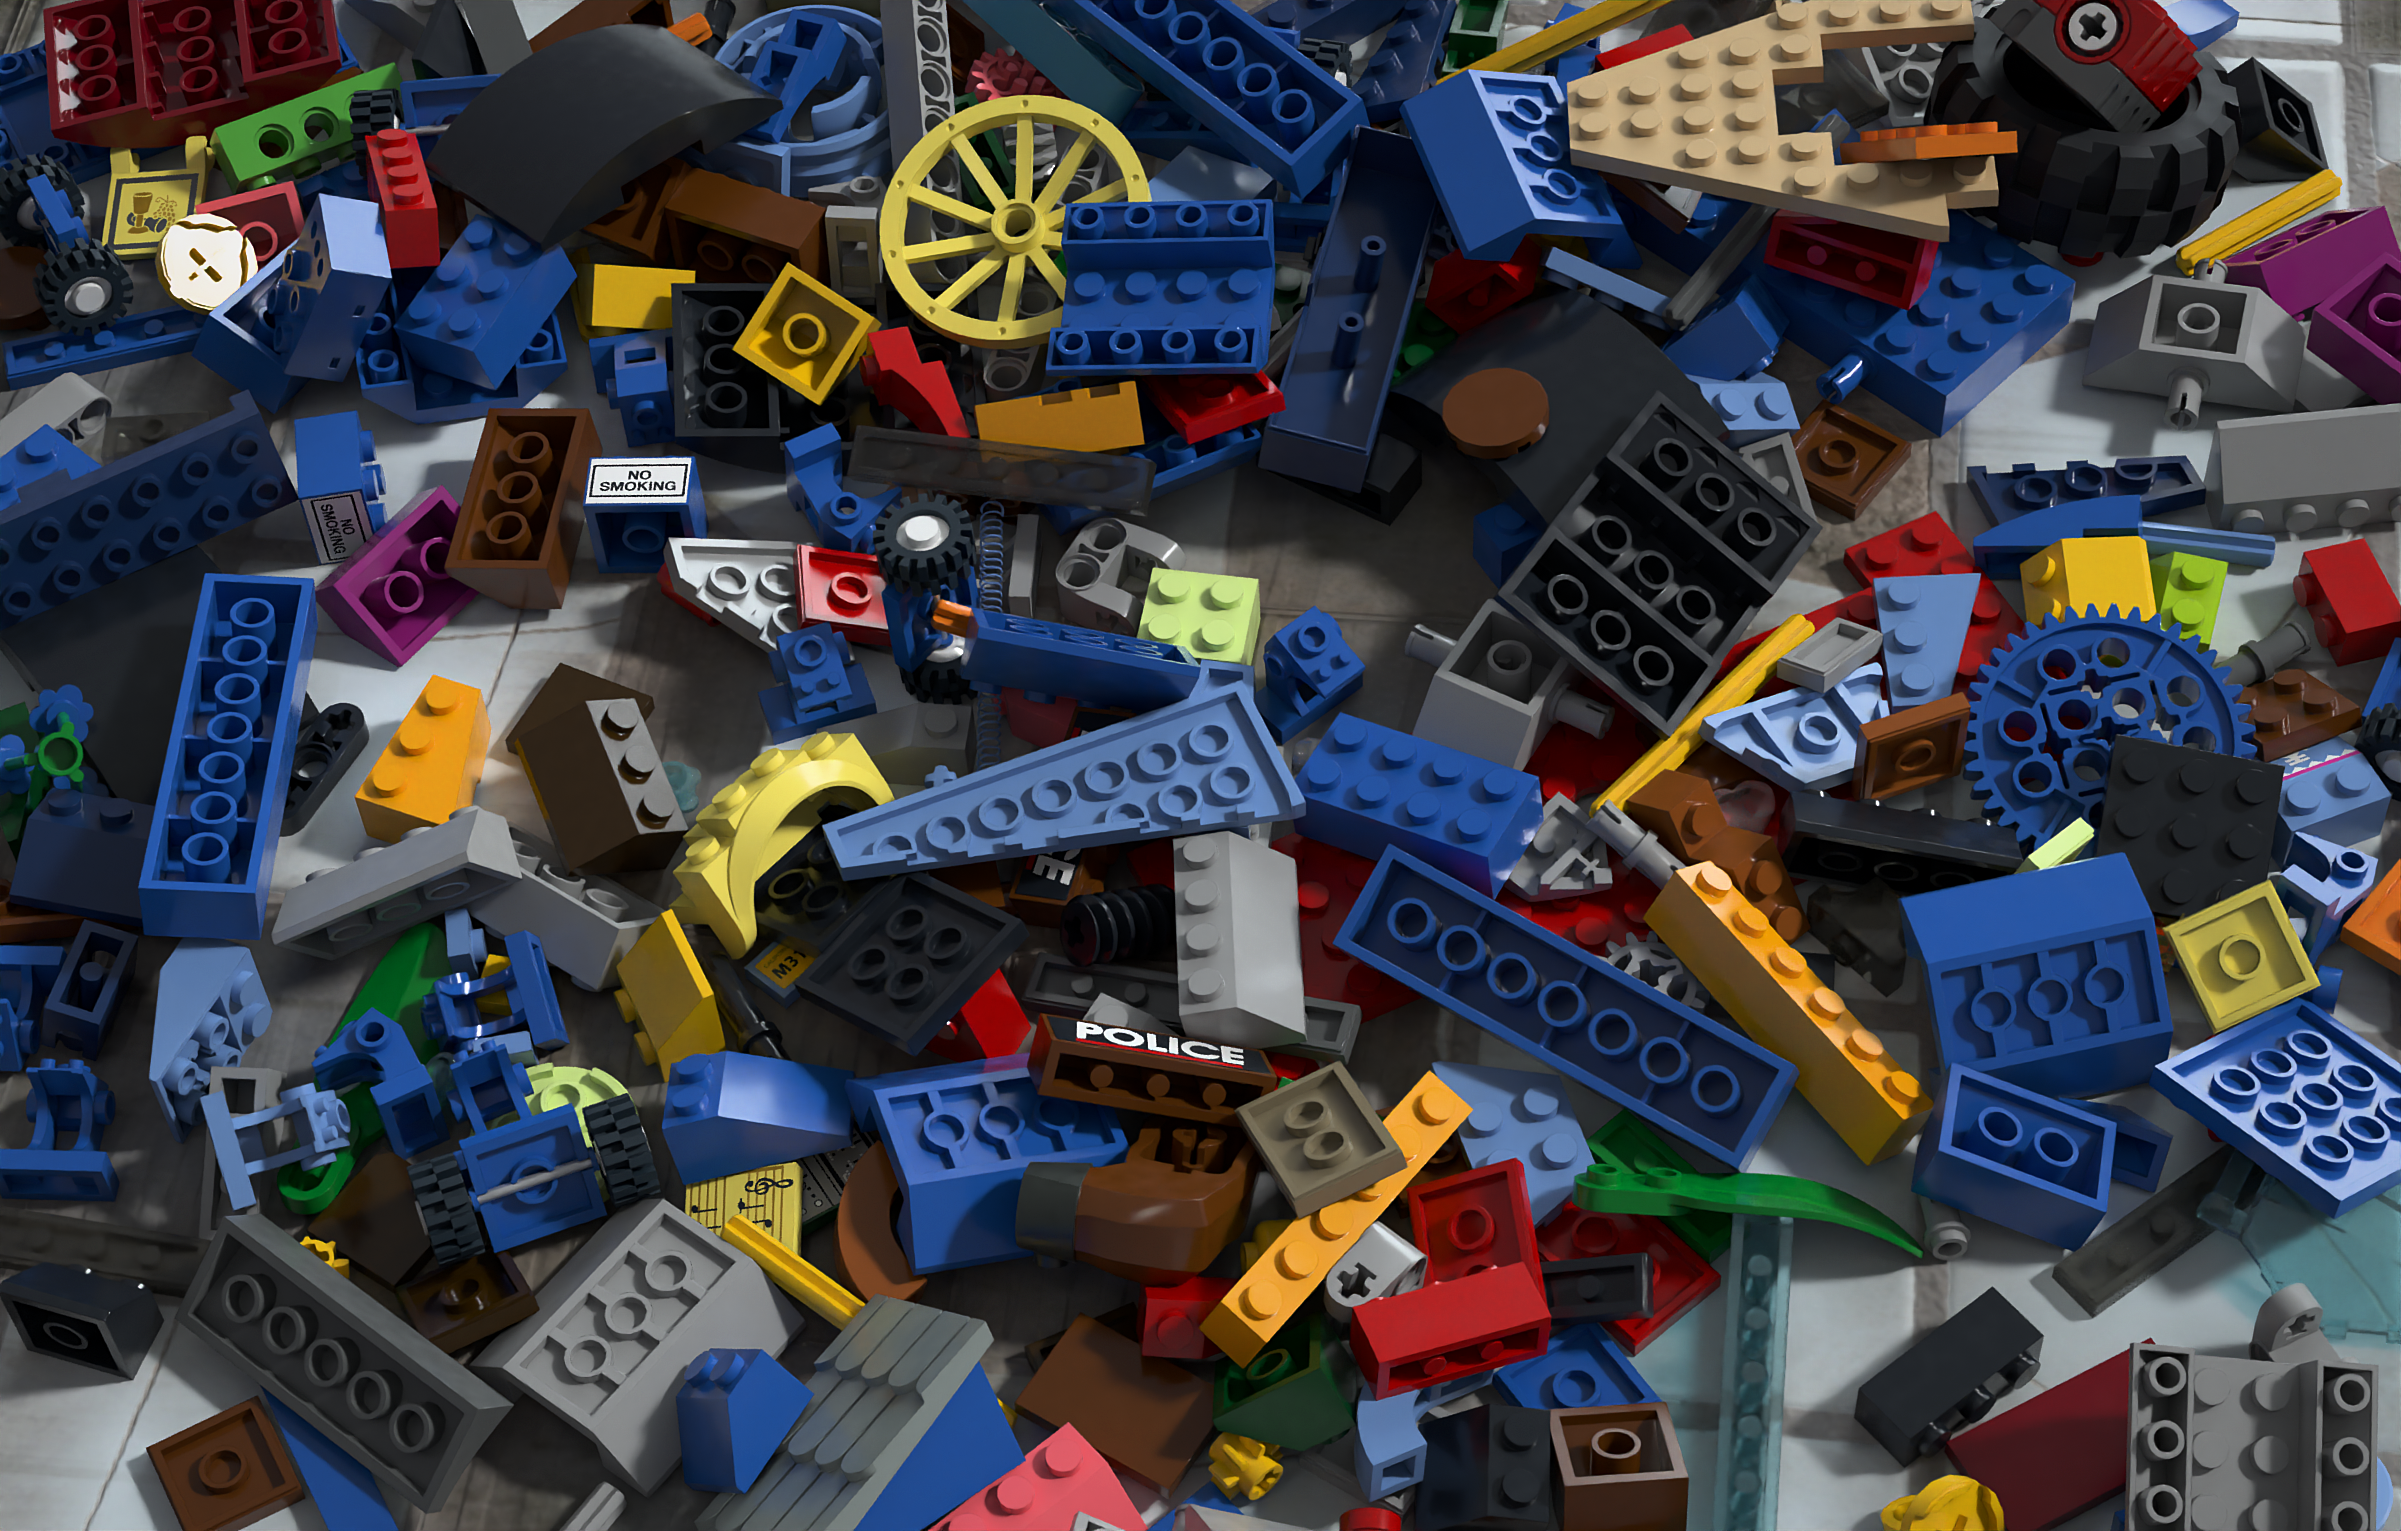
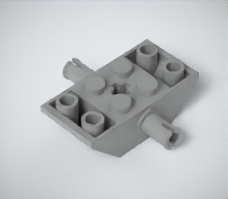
M2204 258L2195 264L2193 279L2154 274L2099 303L2082 385L2169 396L2167 409L2164 413V422L2172 429L2177 430L2180 414H2185L2182 431L2191 430L2197 425L2201 401L2292 413L2307 330L2260 288L2225 284L2228 269L2219 259L2214 260L2212 274H2207L2210 258Z
M1493 598L1486 600L1458 641L1432 631L1420 623L1414 627L1415 632L1411 631L1405 646L1406 656L1414 657L1438 668L1433 676L1412 736L1522 771L1552 726L1559 721L1594 735L1595 738L1600 740L1605 737V731L1608 732L1615 716V707L1602 704L1577 693V689L1586 676Z

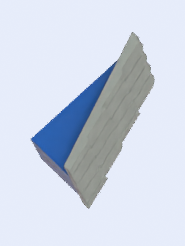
M875 1294L814 1362L817 1372L805 1384L814 1393V1396L746 1494L720 1492L694 1521L698 1529L697 1531H921L1026 1461L979 1362L994 1341L986 1321L976 1318L970 1319L968 1316L948 1311L942 1312L940 1309L920 1304L915 1305L912 1302Z

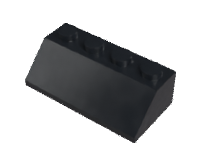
M1806 789L1800 792L1791 791L1780 813L1777 850L1789 877L1908 897L2013 875L2023 863V857L2014 829L1998 827L1995 822L1984 818H1972L1964 821L1942 817L1939 812L1931 809L1920 808L1906 811L1888 808L1883 802L1878 800L1860 799L1854 802L1831 798L1828 793L1816 789Z

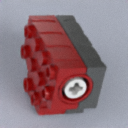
M2005 0L1989 18L2011 42L2045 69L2060 85L2116 132H2147L2161 116L2160 111L2164 113L2203 69L2193 57L2198 48L2187 39L2188 36L2168 16L2169 13L2154 0Z

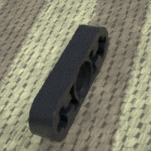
M337 703L327 707L319 714L296 744L285 808L290 803L293 808L290 810L284 808L279 837L294 835L307 825L367 745L369 730L363 712L357 706L350 703ZM348 726H352L350 731L346 730ZM339 730L336 736H334L333 731ZM321 761L327 764L324 772L318 776L303 777L299 775V771L307 763Z

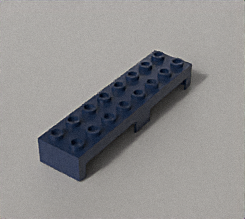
M1359 124L1355 126L1347 164L1322 247H1319L1307 287L1303 311L1279 390L1283 393L1286 410L1269 414L1264 430L1258 468L1361 493L1441 208V204L1411 137Z
M247 389L229 397L234 408L233 411L71 480L67 468H64L16 489L21 502L0 511V631L298 501V495L249 390Z

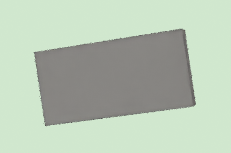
M1837 617L1777 660V678L1824 694L1882 651L1883 633Z

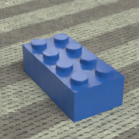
M1342 712L1338 714L1294 780L1306 802V815L1293 819L1296 834L1378 862L1390 843L1492 900H1495L1544 822L1538 776Z

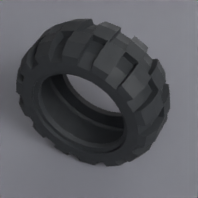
M2001 4L1993 6L1983 18L1978 16L1973 18L1974 40L1952 41L1943 50L1923 118L1924 126L1997 122L1998 132L2017 131V153L1973 155L1976 157L1994 156L1999 188L1998 206L1963 208L1974 218L1985 216L1997 223L1998 232L2030 245L2032 240L2056 246L2058 247V253L2093 258L2096 252H2113L2120 259L2150 255L2160 244L2172 248L2191 236L2210 218L2211 212L2221 204L2239 151L2243 128L2236 87L2229 86L2227 71L2210 52H2198L2196 50L2193 57L2203 69L2164 113L2160 111L2161 116L2147 132L2121 133L2116 132L2060 85L2055 78L2011 42L1989 20ZM1964 156L1944 157V158H1929V160H1931V159L1961 158V157H1964Z

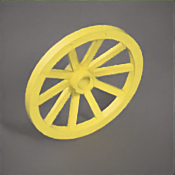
M1016 95L985 101L969 107L937 125L911 149L900 164L888 187L881 210L880 246L886 270L907 307L931 329L963 344L989 349H1018L1048 343L1050 329L1061 327L1063 306L1040 316L1016 320L1025 268L1035 265L1064 303L1066 279L1048 257L1050 249L1063 251L1061 246L1062 233L1054 231L1062 228L1064 225L1066 205L1051 213L1049 212L1096 143L1112 157L1124 178L1072 203L1116 202L1127 196L1128 202H1152L1149 184L1140 160L1125 136L1107 119L1083 105L1061 98L1042 95ZM1034 123L1053 124L1079 132V137L1033 204ZM1017 124L1015 199L1008 200L968 139L993 128ZM952 149H955L995 208L993 214H990L920 186V184L938 161ZM911 202L989 232L905 246L904 243L906 218ZM1029 229L1024 235L1013 237L1017 232ZM991 251L935 300L928 296L918 285L908 264ZM1007 261L1009 262L997 321L978 320L951 311Z

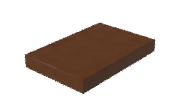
M1082 1312L1078 1314L1014 1402L1015 1413L1052 1434L1069 1422L1105 1459L1110 1467L1167 1499H1170L1218 1430L1212 1421L1214 1385L1163 1357L1142 1356L1138 1343Z

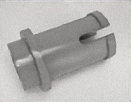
M1917 1194L1927 1228L1923 1236L1925 1247L1933 1253L1934 1257L1941 1260L1955 1259L1963 1255L1968 1249L1971 1233L1969 1227L1961 1222L1959 1210Z

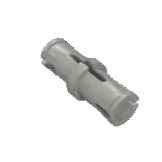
M1607 799L1594 813L1593 818L1585 825L1588 830L1593 831L1623 857L1621 863L1630 870L1632 867H1635L1661 890L1676 870L1687 867L1656 841L1659 835L1652 829L1644 831L1617 808L1610 799Z

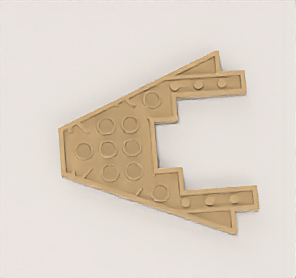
M1809 0L1803 3L1790 2L1783 4L1779 7L1778 11L1568 82L1567 96L1571 165L1932 241L1949 242L1950 225L1947 209L1998 206L1999 188L1994 156H1964L1947 159H1913L1899 162L1834 165L1831 132H1803L1799 134L1778 135L1774 85L1824 82L1822 50L1974 40V19L1971 0Z

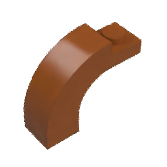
M879 1140L858 1160L844 1186L833 1232L835 1266L842 1287L865 1304L875 1294L916 1304L922 1299L928 1280L923 1274L913 1276L906 1255L899 1248L893 1237L890 1227V1209L902 1195L885 1146Z

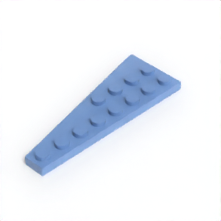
M1240 680L822 826L825 840L843 881L1297 819L1306 815V802L1243 681Z

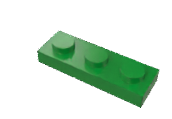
M1626 1109L1620 1111L1586 1140L1595 1163L1617 1166L1623 1170V1173L1646 1175V1170L1649 1168L1663 1167L1678 1170L1682 1174H1700ZM1691 1209L1685 1215L1656 1216L1709 1265L1750 1231L1752 1219L1748 1214L1721 1213Z

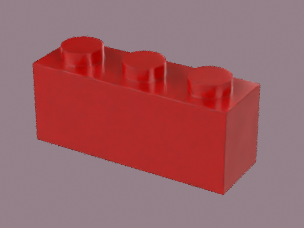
M1522 1261L1504 1267H1489L1478 1274L1448 1282H1433L1418 1290L1388 1298L1377 1297L1367 1301L1365 1304L1352 1307L1349 1346L1375 1400L1378 1401L1546 1355L1552 1316Z

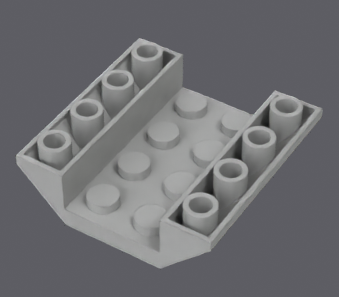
M642 1199L621 1206L535 1296L540 1310L527 1318L505 1327L469 1365V1368L473 1374L514 1403L525 1392L595 1442L603 1467L649 1499L682 1462L676 1396L687 1382L684 1379V1374L691 1362L702 1352L709 1351L710 1348L763 1349L776 1360L806 1327V1322L752 1258L665 1199Z
M2130 1343L2124 1531H2376L2379 1365L2318 1359L2303 1364L2195 1355V1348Z

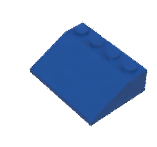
M971 607L959 673L961 679L970 680V689L979 692L1001 694L1002 687L1005 686L1024 690L1023 698L1034 702L1055 704L1056 697L1060 696L1078 700L1077 706L1110 710V706L1132 709L1131 713H1136L1139 716L1188 699L1199 679L1201 667L1184 646Z

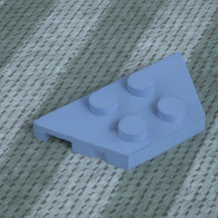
M1878 662L1857 668L1824 694L1801 686L1704 717L1698 733L1704 740L1789 792H1800L1806 789L1822 791L1852 781L1859 725L1890 715L1888 701L1882 700L1879 684L1883 677L1882 667Z
M1446 1061L1431 1063L1432 1073L1474 1109L1454 1131L1468 1170L1517 1158L1524 1166L1534 1230L1540 1224L1546 1228L1562 1214L1563 1207L1572 1201L1574 1176L1586 1172L1587 1166L1595 1164L1560 1076Z

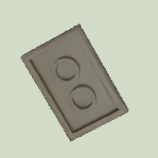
M1341 1061L1334 1062L1234 1110L1240 1127L1299 1219L1408 1168L1402 1150Z

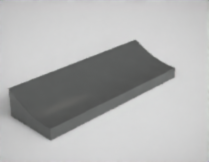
M262 1214L223 1217L175 1316V1319L425 1514L441 1512L451 1491L474 1455L514 1406V1404Z

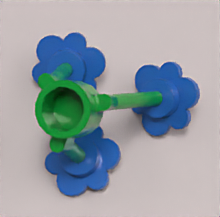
M67 684L61 686L57 692L47 689L39 694L38 702L40 705L31 710L29 723L34 730L45 732V737L37 743L34 753H24V742L16 735L10 734L0 739V796L7 793V791L15 795L26 792L31 785V777L28 772L37 766L45 775L54 777L53 783L55 788L74 789L81 793L109 797L108 787L98 783L97 773L90 767H79L83 759V748L80 742L84 741L89 731L86 722L93 717L94 710L89 703L82 702V692L78 687Z

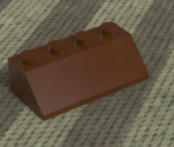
M489 408L444 569L447 575L511 609H562L585 521L583 500L589 458L601 457L603 451L589 408Z

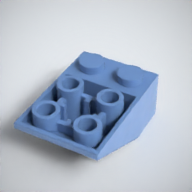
M183 937L160 970L149 1081L175 1141L182 1144L194 1126L200 1125L205 1120L200 1097L209 1095L211 1066L240 1067L242 1056L253 1040L260 1037L266 1031L271 1020V1014L273 1013L249 948L225 939Z

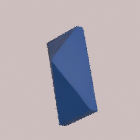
M2059 1097V1102L2117 1123L2111 1178L2155 1193L2173 1135L2124 1106Z

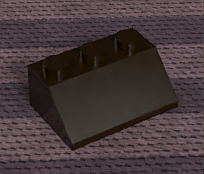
M635 698L585 701L517 738L514 743L567 877L667 868L682 843L683 836L689 829Z

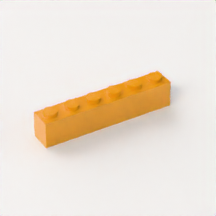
M1711 861L1676 870L1644 915L1643 919L1756 1044L1796 1065L1800 1076L1794 1086L1867 1166L1902 1153L1927 1121L1934 1102L1922 1091L1920 1083L1899 1066L1883 1048L1879 1038L1863 1027L1845 1007L1842 998L1834 991L1828 989L1807 966L1804 957L1780 937L1769 925L1767 917L1745 899L1733 886L1730 877L1723 870L1716 867Z
M1429 1070L1382 1122L1402 1150L1408 1168L1300 1219L1296 1217L1221 1300L1198 1329L1244 1369L1474 1109Z

